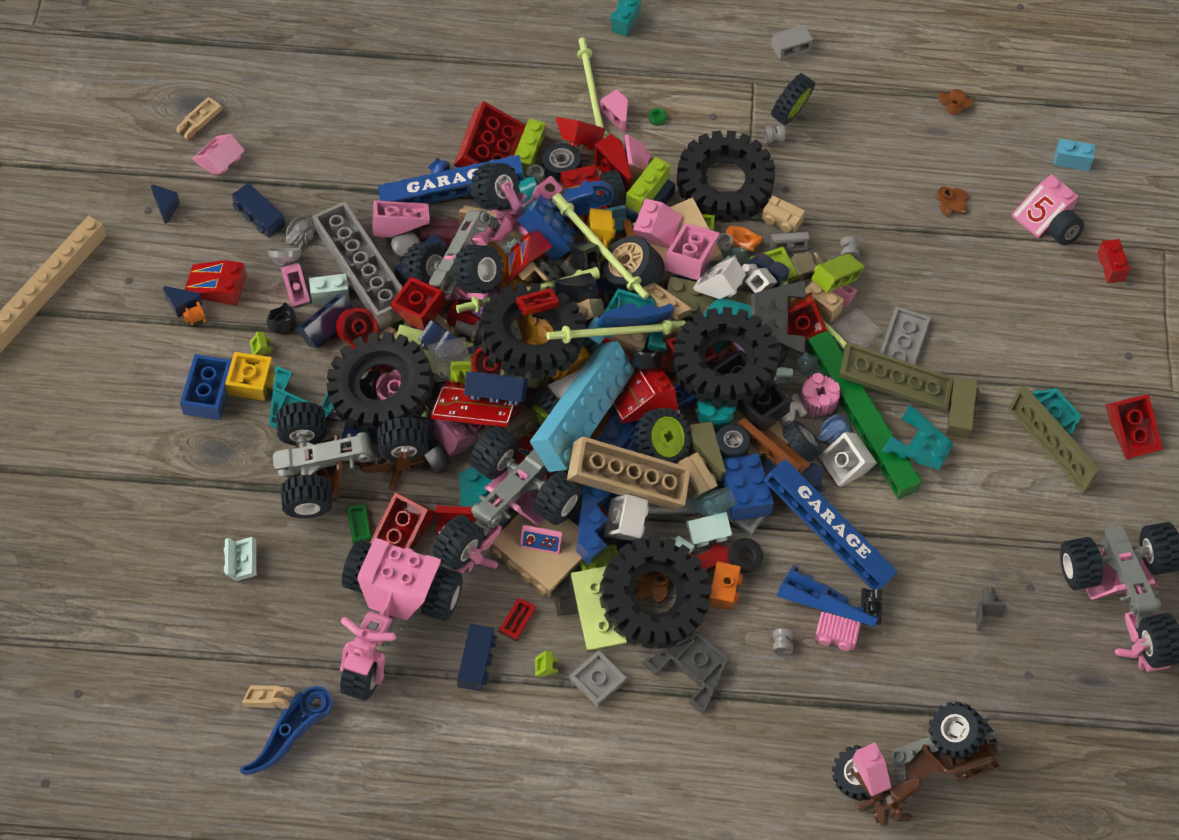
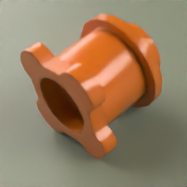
M196 302V307L185 308L186 312L183 313L186 324L190 323L192 326L193 323L201 320L203 323H206L205 315L199 302Z

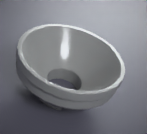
M268 249V256L276 265H291L301 257L302 249Z

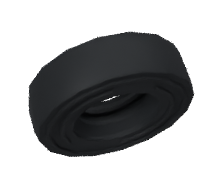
M741 538L730 546L728 561L732 565L741 566L740 573L748 574L756 571L761 566L763 551L756 541L750 538ZM741 549H747L751 552V562H744L740 559L739 551Z

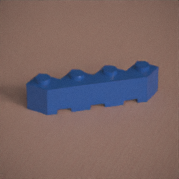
M583 485L584 489L580 500L576 552L590 565L604 554L607 546L597 534L607 526L609 519L599 508L608 502L611 493Z

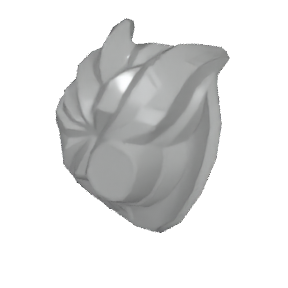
M306 217L295 218L287 227L285 244L299 246V249L307 246L313 239L314 223Z

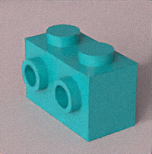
M619 0L616 12L613 11L610 17L612 32L625 37L628 36L641 13V0Z

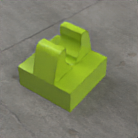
M256 332L250 341L253 355L262 356L270 354L273 350V347L267 346L271 342V338L266 337L264 332Z
M451 361L450 381L465 382L466 371H471V362Z
M544 651L535 657V677L543 678L558 673V669L553 668L558 659L552 655V652Z

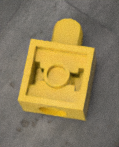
M590 208L586 226L609 249L612 246L610 244L611 239L614 240L615 219L612 218V211ZM584 235V240L590 241V240ZM599 251L600 261H603L605 256Z
M234 352L225 382L228 396L266 401L268 390H273L275 379L272 357Z

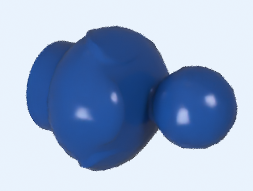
M438 157L428 167L431 170V174L452 170L448 161L440 160Z

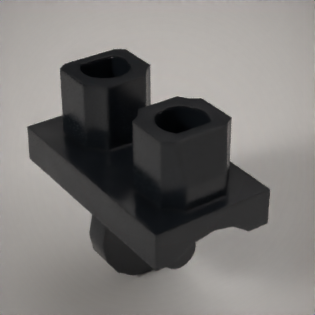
M862 588L861 607L864 608V612L878 617L875 625H881L882 589L870 590Z

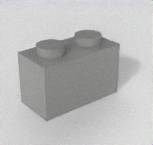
M800 25L773 34L771 46L779 60L811 51L813 39L805 25Z

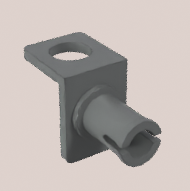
M477 319L474 325L457 320L454 332L470 336V343H473V345L482 344V342H479L478 335L480 320Z
M985 588L982 591L984 602H978L975 612L976 631L981 629L983 616L1002 617L1006 604L996 602L995 589L991 588V593H989V588Z

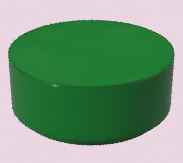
M654 108L649 112V122L652 125L660 126L665 123L666 112L663 109Z

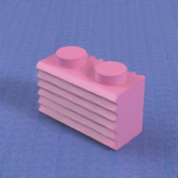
M821 612L815 640L824 646L836 645L843 651L854 650L861 622Z

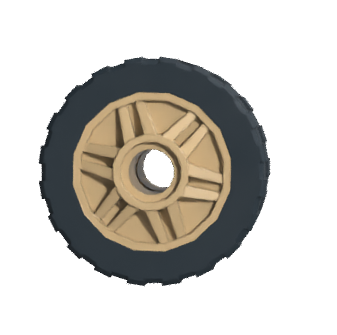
M635 235L626 236L612 244L608 249L633 277L639 276L641 278L640 285L642 287L653 283L658 285L662 280L665 268L663 258L644 238ZM605 258L601 266L604 278L616 290L621 289L638 294L635 290H628V282Z

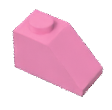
M616 89L600 100V111L622 132L626 131L628 99Z
M299 263L280 267L292 307L310 302Z
M872 743L856 750L852 760L871 796L891 789L886 761L877 744Z

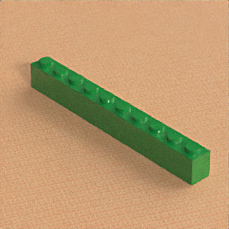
M829 331L808 338L806 349L824 377L827 376V378L831 377V380L834 379V382L839 384L840 396L838 402L864 445L877 462L878 468L896 498L901 499L917 492L921 484V478L913 470L910 459L908 457H905V459L900 458L897 453L891 451L889 454L882 451L890 436L893 437L891 428L886 426L883 421L882 413L875 408L872 397L867 395L864 385L839 377L844 352L840 351L837 346L836 338L831 336Z

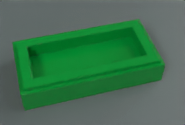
M366 504L346 507L353 545L358 540L371 542L372 535Z

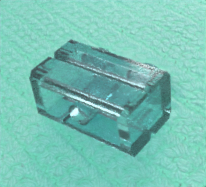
M724 487L712 490L706 495L697 498L696 507L698 512L706 517L726 511L737 505V501L731 489Z

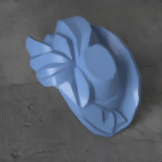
M835 414L823 423L820 436L817 439L831 445L844 432L851 433V424L845 416Z

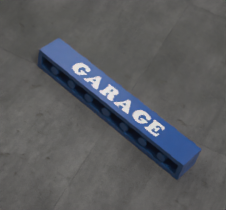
M509 156L479 164L475 163L470 166L457 167L452 170L439 171L429 175H421L415 178L378 185L380 201L429 204L470 195L472 192L470 184H472L471 178L474 176V171L478 170V167L485 163L509 164L510 167L515 169V173L518 174V181H522L525 178L520 156Z
M786 459L781 461L764 478L763 481L872 590L881 589L898 572Z

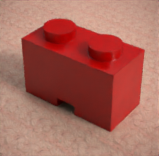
M1120 239L1102 241L1097 255L1100 264L1103 265V272L1107 283L1125 281L1130 267Z

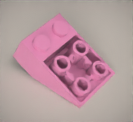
M434 419V437L450 456L466 452L472 445L475 446L478 442L477 432L487 425Z

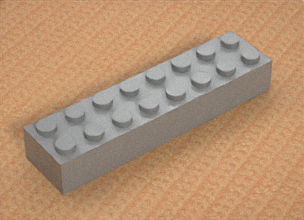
M344 201L313 215L312 218L316 232L342 272L346 274L349 283L366 309L376 318L379 329L403 319L390 306L402 289V286L347 203Z

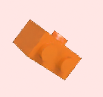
M717 562L709 601H711L710 606L732 610L733 603L737 604L740 592L736 591L737 585L741 586L743 574H739L741 566Z

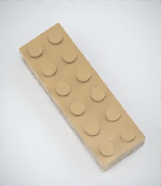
M581 437L573 442L567 480L618 495L629 494L648 500L650 504L675 511L685 506L691 468Z

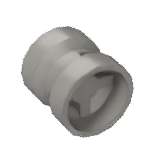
M777 125L776 127L765 126L766 144H771L774 141L779 143L785 142L784 125Z
M538 165L528 167L526 177L534 175L538 183H542L544 181L543 168Z
M721 233L717 241L723 258L728 255L730 256L733 245L732 237L726 233Z
M848 236L841 239L840 247L843 249L841 256L849 253L856 260L859 258V250L857 249L859 241L856 237Z
M785 628L774 630L773 639L775 643L773 644V652L779 655L793 653V644L791 643L793 631Z

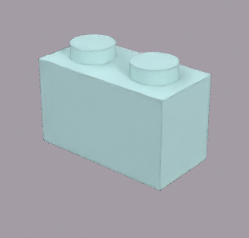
M346 274L309 278L313 306L326 304L337 294L346 295L350 301Z
M727 512L686 521L691 544H697V547L709 545L708 541L716 539V543L728 540L727 536L732 535Z

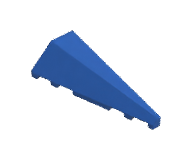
M796 565L791 567L776 595L777 597L870 626H875L878 620L877 616L864 612L863 607L858 606L856 608L849 604L847 597L828 585L813 580L812 575L807 574L805 576L798 572L799 567Z

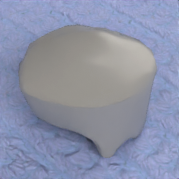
M408 231L394 236L391 241L393 255L402 262L405 259L404 254L408 253L407 249L419 242L418 237Z

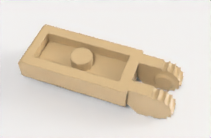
M207 97L176 127V131L179 134L185 131L184 137L187 140L191 139L197 131L223 110L222 105Z
M250 685L242 704L245 707L254 708L279 707L281 709H288L290 706L289 701L282 699L281 696L293 698L295 691L289 687Z

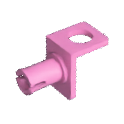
M549 176L535 187L532 198L524 203L522 207L524 208V206L540 194L550 200L554 195L562 191V187L552 176ZM548 183L553 184L555 191L548 192L545 189V185Z

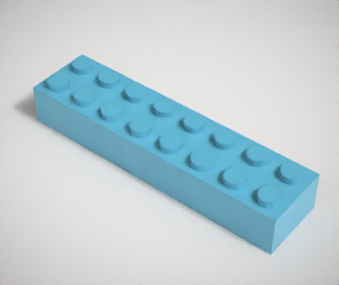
M618 341L602 343L596 348L531 439V445L549 472L562 471L569 468L573 442L581 437L589 438L635 372Z

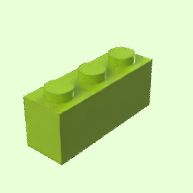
M528 119L514 156H520L524 176H526L528 167L536 163L546 136L545 122Z
M654 157L627 192L626 207L640 213L644 200H653L669 179L671 165Z
M848 253L843 256L840 255L833 260L830 259L823 264H818L814 269L815 273L811 279L828 293L857 281L865 266Z

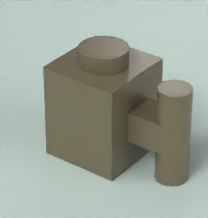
M818 251L812 254L814 259H812L809 252L797 253L791 258V262L798 274L797 282L812 280L815 267L820 263H825Z

